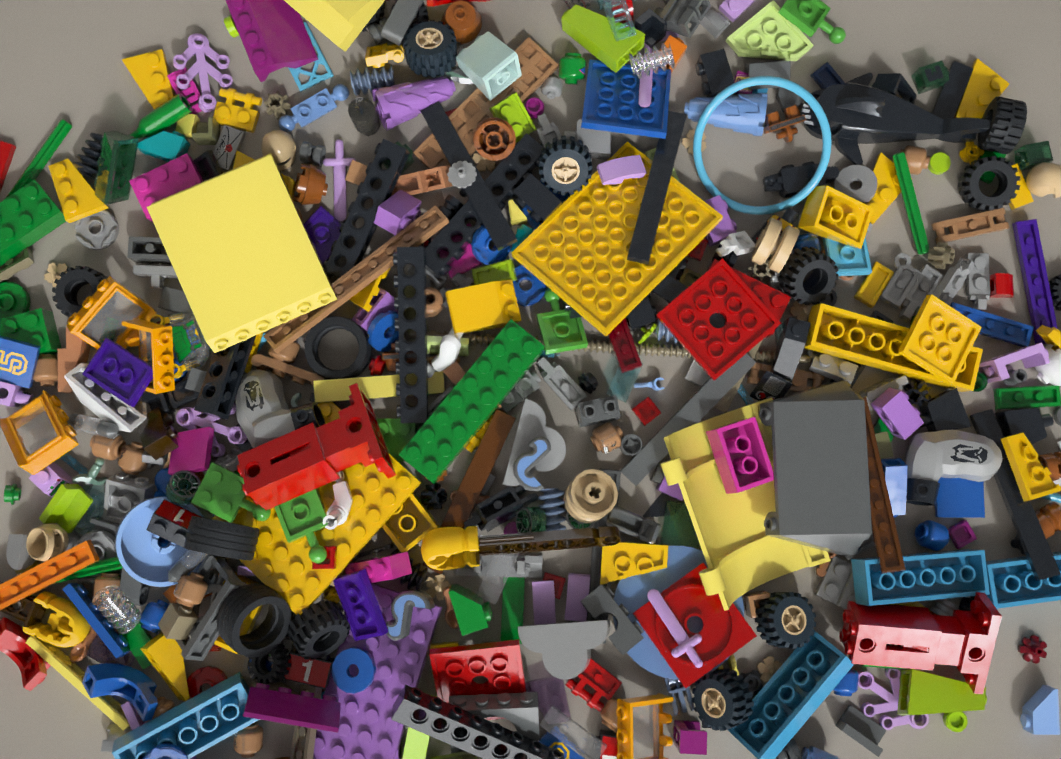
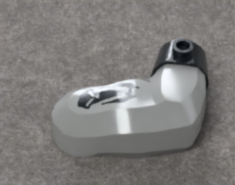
M257 369L249 371L242 377L236 395V415L240 427L253 448L310 423H314L317 428L326 424L324 416L315 402L292 407L289 410L284 398L282 381L277 375Z
M942 430L916 434L911 438L904 457V462L908 465L906 503L935 506L940 488V483H938L940 477L962 478L976 482L989 480L1001 466L1003 459L1001 450L993 440L985 436L959 430Z

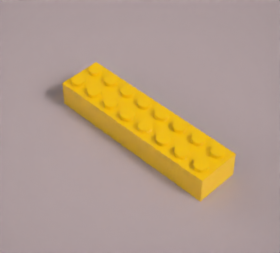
M822 303L811 307L808 319L810 327L804 348L898 375H905L919 381L925 380L926 383L944 388H957L958 392L974 391L983 349L972 346L954 384H947L898 352L910 328Z

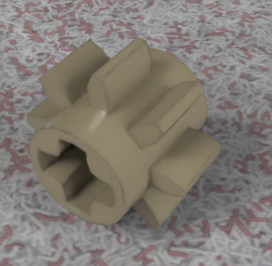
M279 91L276 94H268V100L263 102L268 107L266 110L268 115L274 113L276 119H279V116L287 115V110L292 108L287 103L289 101L287 95L281 97Z
M937 242V246L931 247L928 252L929 263H932L937 269H945L946 265L952 264L955 258V250L948 246V243Z
M770 256L765 261L764 271L762 269L757 271V263L754 262L753 265L748 266V270L754 271L751 275L752 278L757 275L763 281L764 276L771 277L770 269L768 268Z

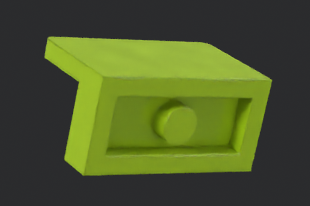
M61 484L39 519L43 524L57 523L67 533H72L92 504L93 499L79 484Z

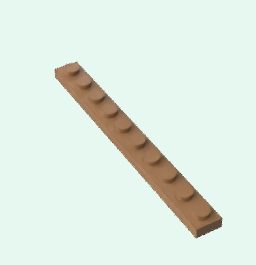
M436 205L408 225L405 230L400 231L333 282L331 286L337 300L274 327L264 335L267 342L277 354L391 268L394 265L393 253L397 252V247H418L449 223L447 217Z

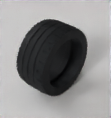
M340 316L325 318L312 327L307 334L304 344L306 360L315 373L327 380L355 378L366 369L370 361L371 345L368 343L369 337L360 325L349 318ZM335 329H345L351 332L359 344V353L356 360L349 367L342 370H332L326 367L320 361L318 355V346L321 339L329 331Z
M192 516L187 529L184 548L211 555L252 561L258 542L259 528Z
M251 583L239 587L225 599L217 614L216 623L218 633L227 645L238 654L253 658L269 653L282 642L288 632L292 614L288 603L275 590L264 584ZM269 604L268 613L261 625L251 633L239 636L240 627L247 615L255 608Z

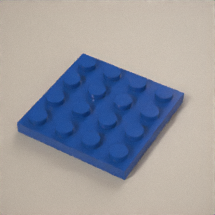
M589 59L581 128L665 139L667 134L671 70L653 67L651 105L641 107L638 104L641 66L625 64L615 73L601 61Z

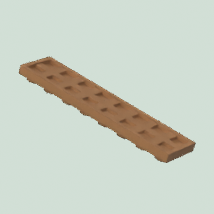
M530 37L515 50L518 54L522 73L521 77L491 101L477 88L448 117L470 156L476 151L473 142L476 127L483 120L494 118L489 108L517 92L520 100L524 103L558 69L559 64ZM433 134L413 152L414 156L428 169L450 165Z

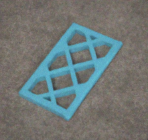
M307 22L303 23L312 45L318 53L317 57L319 60L314 61L312 73L301 70L302 66L296 69L289 68L300 92L334 76ZM319 64L324 65L328 73L322 76L316 74ZM299 74L310 76L309 82L302 85L298 79Z

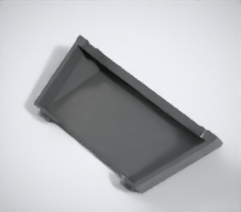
M848 381L826 383L760 404L759 417L762 423L766 426H772L776 512H769L764 520L766 535L837 555H857L861 550L860 546L863 541L868 540L871 536L872 522L865 401L860 394H856L851 389L852 386Z

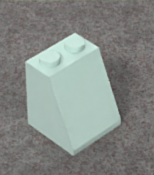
M489 31L478 36L474 43L462 49L458 56H456L459 68L489 101L522 76L518 54Z

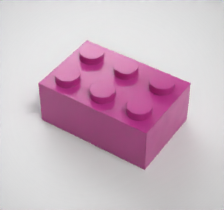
M187 153L129 181L146 218L151 222L153 221L148 212V206L203 182L193 162L194 159Z
M755 417L742 419L706 431L726 494L739 493L774 480V472Z

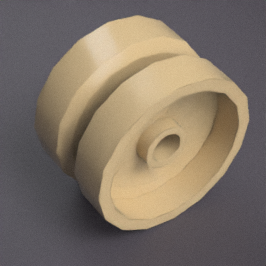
M771 217L755 244L751 261L762 265L771 255L768 268L779 273L793 250L800 230L789 225L779 236L782 222Z
M595 469L585 470L578 474L566 488L564 494L565 508L571 517L579 522H597L607 515L617 503V487L612 478L605 472Z

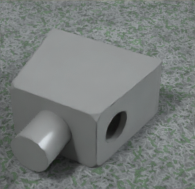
M582 119L577 120L576 131H564L566 139H570V136H573L576 142L579 139L583 141V146L586 145L588 147L591 158L609 159L611 154L610 132L581 128Z

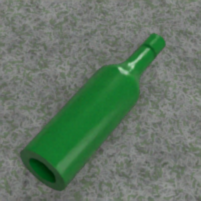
M178 93L141 118L137 129L120 142L126 148L143 137H152L191 113L193 108L186 97Z

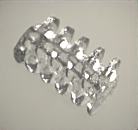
M670 42L669 48L662 43L660 51L656 46H653L652 53H650L648 48H645L644 56L640 51H637L636 58L629 53L633 75L636 74L639 79L642 78L643 71L647 76H650L651 69H653L655 74H658L659 67L666 71L667 64L672 69L675 68Z
M106 586L93 597V605H97V609L102 611V615L107 617V620L112 623L113 627L120 634L128 633L139 623L141 619L140 610L126 597L119 586Z

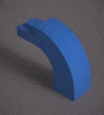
M103 663L87 666L82 684L90 698L105 695L123 697L134 705L143 722L152 720L155 709L158 706V701L154 696L157 685L150 677L135 668L121 664Z

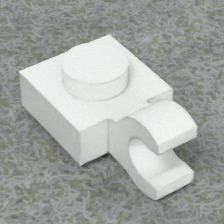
M745 231L729 234L726 240L720 242L722 247L717 248L715 251L720 257H724L732 251L736 255L753 252L755 244Z

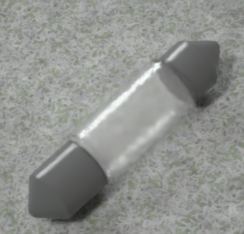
M74 413L68 420V423L75 430L95 436L112 439L117 436L119 431L117 424L84 414Z
M187 550L168 571V581L178 582L181 576L193 571L208 554Z

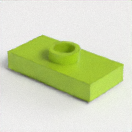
M512 259L472 270L475 285L493 281L517 280Z

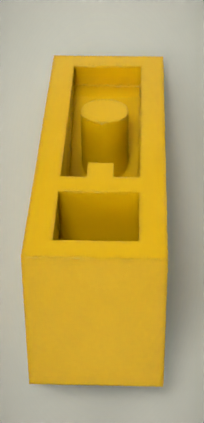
M160 632L140 649L178 700L187 701L189 699L184 659L181 655L182 649L175 639H166L164 634Z

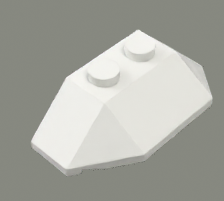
M80 363L64 375V378L80 402L101 420L117 424L120 431L131 432L147 418L146 403L142 402L141 397L135 407H131L82 375L88 366L87 363Z

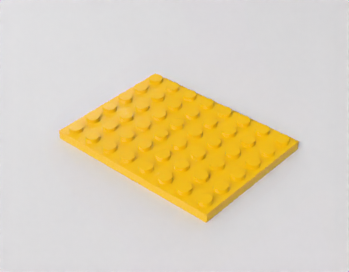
M626 142L607 161L640 155L646 170L643 178L624 179L621 184L602 185L597 170L591 176V179H588L589 183L586 186L582 185L581 191L578 192L576 190L574 194L511 252L514 259L604 336H607L723 218V215L671 176L649 265L627 260L653 162L629 142Z
M333 402L317 404L326 424L340 418L338 411L341 409ZM391 454L389 455L396 475L389 479L383 472L379 473L375 463L365 467L360 462L342 470L344 472L343 481H347L353 498L347 520L344 524L337 525L332 530L324 527L314 532L319 545L337 546L336 569H312V561L309 558L311 548L306 536L291 543L287 542L274 507L270 509V517L265 521L256 520L252 512L241 507L234 521L231 522L259 528L258 542L252 561H240L266 586L281 595L296 615L298 613L301 615L304 608H308L316 601L421 484ZM336 481L317 488L326 512L335 500L333 485L337 483ZM246 496L245 499L255 504L250 496ZM216 515L212 518L214 520L228 522Z

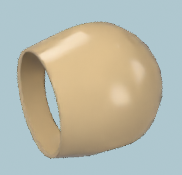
M273 130L262 138L263 156L271 153L276 163L285 162L290 158L288 163L277 165L280 171L289 169L295 161L296 144L289 133L282 130Z
M1043 162L1034 166L1026 178V185L1029 191L1038 197H1044L1047 194H1053L1054 198L1061 197V165Z
M43 524L29 532L26 548L33 559L47 561L66 551L69 545V536L58 524Z

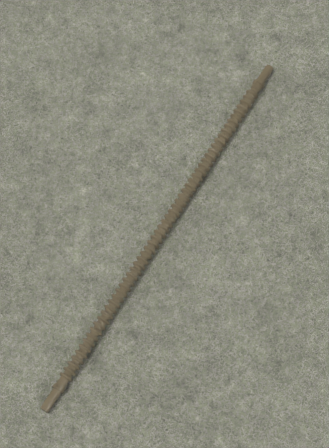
M436 330L427 332V336H445L449 334L446 331L440 333ZM410 331L409 339H416V332ZM469 332L468 334L463 333L461 338H469V345L471 343H474V345L480 343V346L485 343L486 346H489L496 338V335L490 336L489 333L487 335H483V333L477 335L476 332L474 335H471V332ZM536 336L535 339L543 344L542 339H538V336ZM591 339L588 342L587 348H582L584 352L596 350V353L601 350L602 353L608 351L610 354L613 351L610 341L606 343L605 340L601 343L599 340L593 342ZM634 342L639 355L645 353V356L650 353L651 356L657 354L658 357L660 354H663V357L669 355V357L675 355L676 358L679 355L682 358L684 356L691 357L683 346L679 347V345H676V347H673L672 344L669 347L666 344L664 346L660 344L655 346L654 343L648 345V343L636 345V342ZM761 350V352L757 351L753 360L755 362L760 360L761 363L764 361L767 363L773 362L776 351H773V353L770 350L767 353L764 350ZM801 355L799 363L811 362L810 355Z

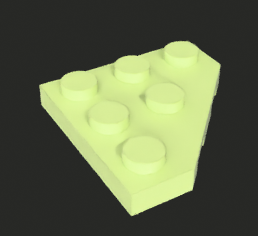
M774 0L727 37L725 41L739 57L798 61L814 46L799 28L778 13L781 8Z

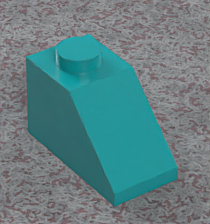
M163 131L138 142L135 147L145 155L170 162L186 154L191 144L185 139V135L173 131L169 133Z

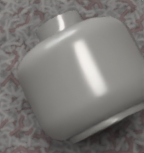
M554 76L548 77L542 84V94L547 95L549 99L559 97L562 94V81Z

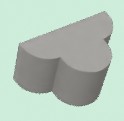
M528 399L524 401L503 482L504 485H520L513 474V464L522 453L533 451V448L529 447V442L535 437L542 436L547 438L551 444V451L529 471L531 474H533L534 470L544 472L555 469L562 463L566 454V444L563 437L556 430L545 427L546 417L543 409L536 402Z
M610 620L519 626L518 634L522 644L527 649L536 653H542L544 666L552 676L567 680L578 676L588 667L591 659V649L601 645L610 633Z

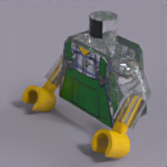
M181 312L168 314V317L158 314L151 317L152 319L160 318L161 325L169 323L170 325L168 326H172L173 347L179 364H183L181 366L174 364V369L178 368L174 378H180L183 375V371L189 372L191 368L196 369L205 365L212 349L205 341L194 314Z

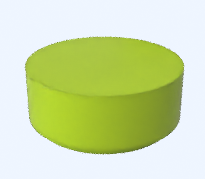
M232 15L225 17L224 24L229 34L234 38L240 36Z
M935 153L930 157L928 169L933 174H943L950 168L951 160L945 153Z
M950 712L943 715L944 725L953 732L963 731L968 724L967 716L963 712Z

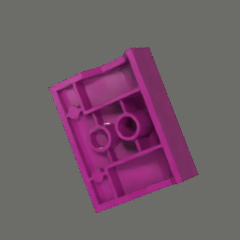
M226 0L252 68L260 82H264L269 73L281 68L289 67L296 69L319 60L300 14L284 0Z
M256 683L255 687H250L243 717L338 733L341 703L336 702L337 697L323 695V699L314 698L315 693L301 691L300 695L291 694L292 689L279 687L278 691L269 690L270 685Z

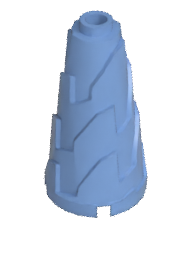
M768 94L728 96L716 107L709 117L707 124H712L714 127L733 129L735 132L753 134V136H762ZM695 97L690 99V103L685 102L684 114H687L688 119H691L693 122H698L706 106L714 97Z

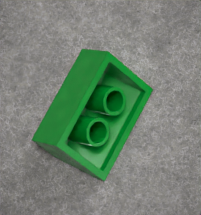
M457 583L453 584L448 593L462 636L488 628L493 614L490 602H485L484 597Z

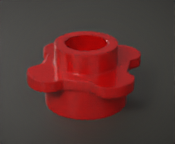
M379 355L376 359L373 358L369 365L370 375L381 376L386 366V360H383Z

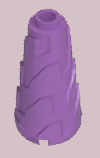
M442 76L431 80H421L413 83L406 82L394 86L376 88L372 90L373 102L379 101L376 102L377 106L375 108L384 129L388 131L399 124L417 117L421 110L439 101L441 103L450 99V96L453 95L456 89L452 79L449 80L447 77L443 78Z

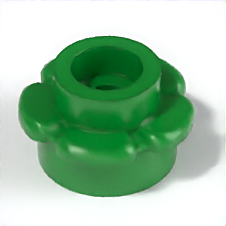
M17 484L6 485L4 489V502H10L11 505H14L15 501H20L21 488H17Z

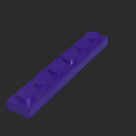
M1037 219L1018 221L1013 223L1012 226L1031 325L1034 327L1035 344L1042 343L1046 345V342L1036 330L1041 325L1057 329L1058 327Z

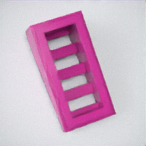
M186 67L167 75L176 94L181 93L186 97L195 92V95L187 98L190 104L199 100L201 93L194 79L189 83L191 87L183 91L176 85L177 76L188 71ZM182 79V80H179V82H180L181 84H186V83H187V82H186L185 80H183V79ZM198 103L192 106L193 111L189 114H197L202 111Z

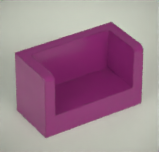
M674 720L673 743L680 754L707 755V732L700 730V722Z

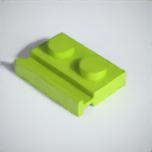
M517 92L489 108L494 118H501L512 126L516 137L515 143L520 141L526 133L529 135L537 130Z

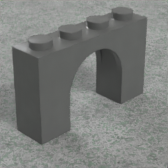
M538 692L449 696V704L457 705L465 711L480 715L482 718L492 716L506 718L514 724L517 732L527 738L540 742ZM451 745V753L464 751Z

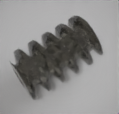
M362 97L351 101L348 113L356 130L366 136L374 135L380 128V119L374 104L369 99Z

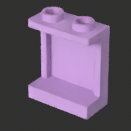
M1038 343L980 363L978 371L986 375L988 383L1010 378L1005 365L1018 360H1022L1026 369L1050 363L1049 354L1043 344Z

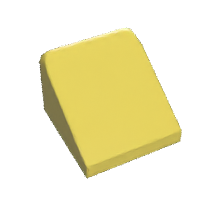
M195 114L186 115L177 121L175 131L185 135V137L192 138V133H197V122H200V118Z
M509 200L508 208L511 225L527 224V217L513 200Z

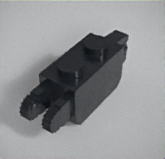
M811 161L803 163L802 166L794 167L793 164L781 167L777 174L763 178L764 191H779V195L783 198L793 197L808 184L815 174L819 163L815 164V162ZM835 166L827 167L817 186H824L828 182H833L840 174L839 169Z
M521 485L514 489L512 486L507 487L477 504L475 507L476 511L472 513L473 517L464 522L465 527L477 526L481 531L487 530L489 532L515 517L520 508L535 502L538 497L533 493L520 500L518 496L528 490Z

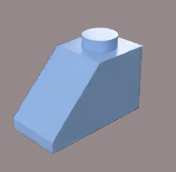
M1042 685L1025 703L1020 716L1024 730L1034 735H1060L1058 689Z

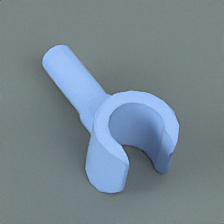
M659 377L649 382L634 383V388L648 387L659 391L665 387H657L656 382L664 379Z

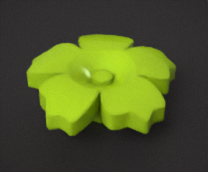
M655 323L648 330L644 327L640 329L644 332V335L638 341L639 344L644 342L656 329L657 325Z

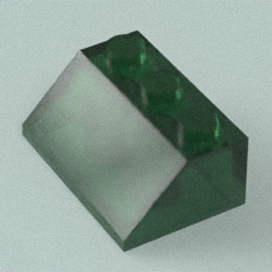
M117 131L104 132L101 138V156L97 163L99 167L98 176L94 182L96 188L95 195L103 203L109 205L129 200L131 189L129 181L133 177L139 138Z

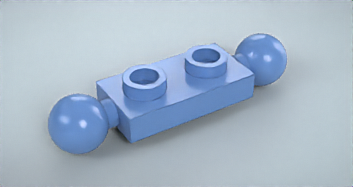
M338 84L330 94L327 88L290 108L294 115L282 116L279 119L280 129L285 132H291L294 130L296 123H299L301 128L333 111L338 108L334 101L346 100L349 97V89L343 84Z

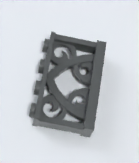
M207 554L196 572L203 575V581L208 584L205 595L210 593L212 595L210 607L204 616L199 617L200 604L192 607L198 620L186 640H176L182 649L181 655L184 659L204 660L220 635L217 630L216 621L221 605L233 591L243 585H247L238 578L226 562L227 559L225 557Z

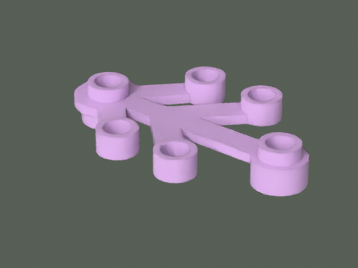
M195 33L188 38V48L181 55H176L173 59L174 67L182 70L186 67L187 61L194 54L196 55V62L185 74L177 76L176 85L180 89H187L190 81L199 74L202 95L199 98L198 106L203 112L210 113L216 107V99L210 92L208 74L218 81L224 89L232 86L233 79L228 74L220 73L206 62L205 55L215 61L220 69H227L230 60L226 55H219L211 49L209 41L204 35ZM195 41H199L202 44L198 45L195 43ZM181 60L183 64H178L176 61ZM224 60L226 64H221L219 61ZM182 79H183V80H185L187 83H186V84H181V83L179 82V80H182ZM227 79L230 83L226 84L222 80ZM204 99L210 100L211 103H206Z
M235 403L233 404L230 415H233L236 412ZM183 407L176 414L177 423L187 428L188 431L197 429L196 425L201 428L211 427L214 429V432L228 436V440L233 444H242L247 440V436L240 426L228 427L219 424L216 421L220 418L199 417L201 412L195 411L192 407ZM214 434L211 455L223 456L225 447L223 444L218 443Z
M885 669V676L890 679L892 694L874 682V677L871 673L865 670L858 671V686L862 689L872 690L887 701L879 704L863 703L861 711L864 715L873 717L878 713L898 710L900 671L898 669ZM891 670H895L893 677H890ZM862 675H865L866 677L864 682H860V677ZM868 706L872 707V711L870 713H866V708ZM929 714L920 715L916 721L914 720L915 715H902L894 718L883 715L879 719V724L886 730L906 724L915 729H922L929 723ZM886 719L890 720L888 726L884 725V721Z

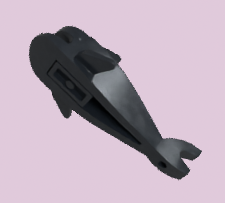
M872 73L854 78L844 85L835 84L826 89L816 90L811 93L827 116L831 130V140L835 141L837 150L855 165L863 164L858 144L927 139L965 143L974 141L977 133L986 132L990 129L991 120L979 118L942 119L896 95L870 87L868 85L873 78ZM804 101L801 115L805 114L806 121H803V125L812 136L822 139L819 121L814 111Z

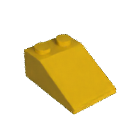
M828 185L816 186L807 196L798 227L814 235L861 249L874 208Z
M512 280L493 281L445 292L454 334L503 328L510 319L515 323L522 321Z

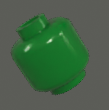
M565 53V56L559 60V78L565 80V84L577 85V81L585 78L586 60L581 57V54Z

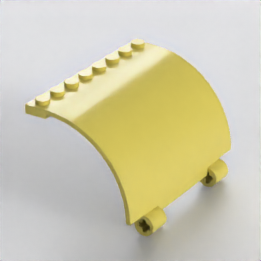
M772 397L712 417L664 437L671 460L661 463L668 486L677 483L680 486L708 568L699 572L706 595L719 594L724 611L729 610L731 604L740 596L770 580L806 567H813L831 561L827 551L765 534L764 520L769 512H776L774 480L739 493L726 494L706 431L742 419L755 417L774 472L772 426L764 425L759 417L760 404L773 400Z

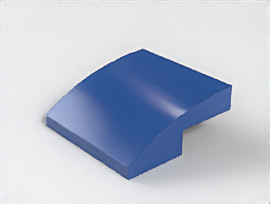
M940 477L938 480L940 488L935 505V517L985 518L984 481L976 482L962 478Z

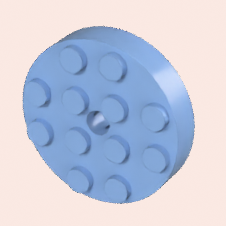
M161 496L142 501L130 509L119 524L115 538L117 557L125 571L143 584L155 587L175 585L178 582L168 581V571L178 561L190 571L187 574L190 575L191 572H197L207 555L206 553L185 549L171 541L165 547H159L157 538L160 536L147 531L153 513L164 499L204 518L196 507L179 498Z

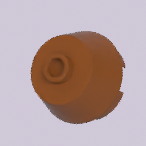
M465 1L452 3L442 15L441 22H443V25L447 24L450 26V29H453L456 42L461 44L473 41L482 28V18L479 11Z
M488 118L476 127L473 142L477 152L482 157L497 161L510 155L514 149L516 137L512 126L507 121L501 118Z
M301 163L300 168L303 169L302 174H297L294 190L298 192V195L293 196V201L299 202L301 205L319 204L322 195L325 196L327 193L326 174L312 164L305 165Z

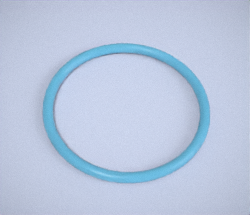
M756 76L740 80L718 93L700 116L693 139V157L698 176L713 197L720 195L722 200L726 201L728 207L735 211L752 215H765L786 210L788 207L790 208L806 198L822 179L831 154L830 125L819 102L810 92L797 83L774 76ZM756 85L779 86L799 95L814 111L821 127L823 140L818 168L808 184L793 197L770 206L741 204L721 193L708 177L701 153L703 132L709 117L716 107L731 94Z

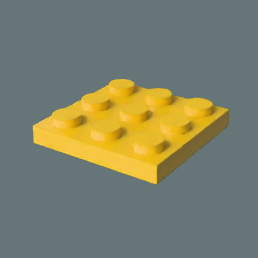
M926 295L898 352L947 384H954L982 327L934 295Z

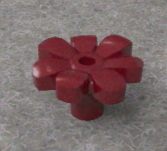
M1031 635L1030 639L1027 637L1022 639L1024 645L1018 646V652L1024 653L1022 656L1023 660L1037 664L1040 662L1039 657L1046 658L1047 653L1043 650L1047 647L1045 641H1039V637Z

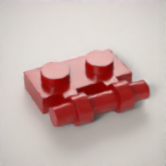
M591 658L588 667L578 675L580 678L578 682L568 679L565 683L571 689L572 694L580 696L587 702L586 705L590 708L594 707L601 712L605 706L599 701L601 696L610 700L621 686L622 681ZM586 683L596 690L593 694H590L583 688Z

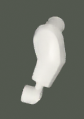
M453 326L449 334L443 336L441 340L440 353L432 359L431 364L428 363V378L432 377L435 371L441 372L455 363L461 348L460 339L463 333L454 334Z
M343 471L338 472L340 478L335 480L337 483L333 485L335 500L329 507L327 516L323 519V525L328 523L325 528L330 530L334 529L337 525L344 524L353 502L347 481H343Z

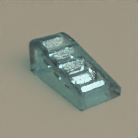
M603 0V8L616 41L636 35L637 33L626 0ZM621 6L620 9L611 11V8ZM620 13L624 14L623 16L617 17L615 19L613 17L614 15ZM623 20H626V22H627V23H624V24H621V25L616 26V23H617V22H620V21H623ZM629 27L630 31L619 34L618 30Z

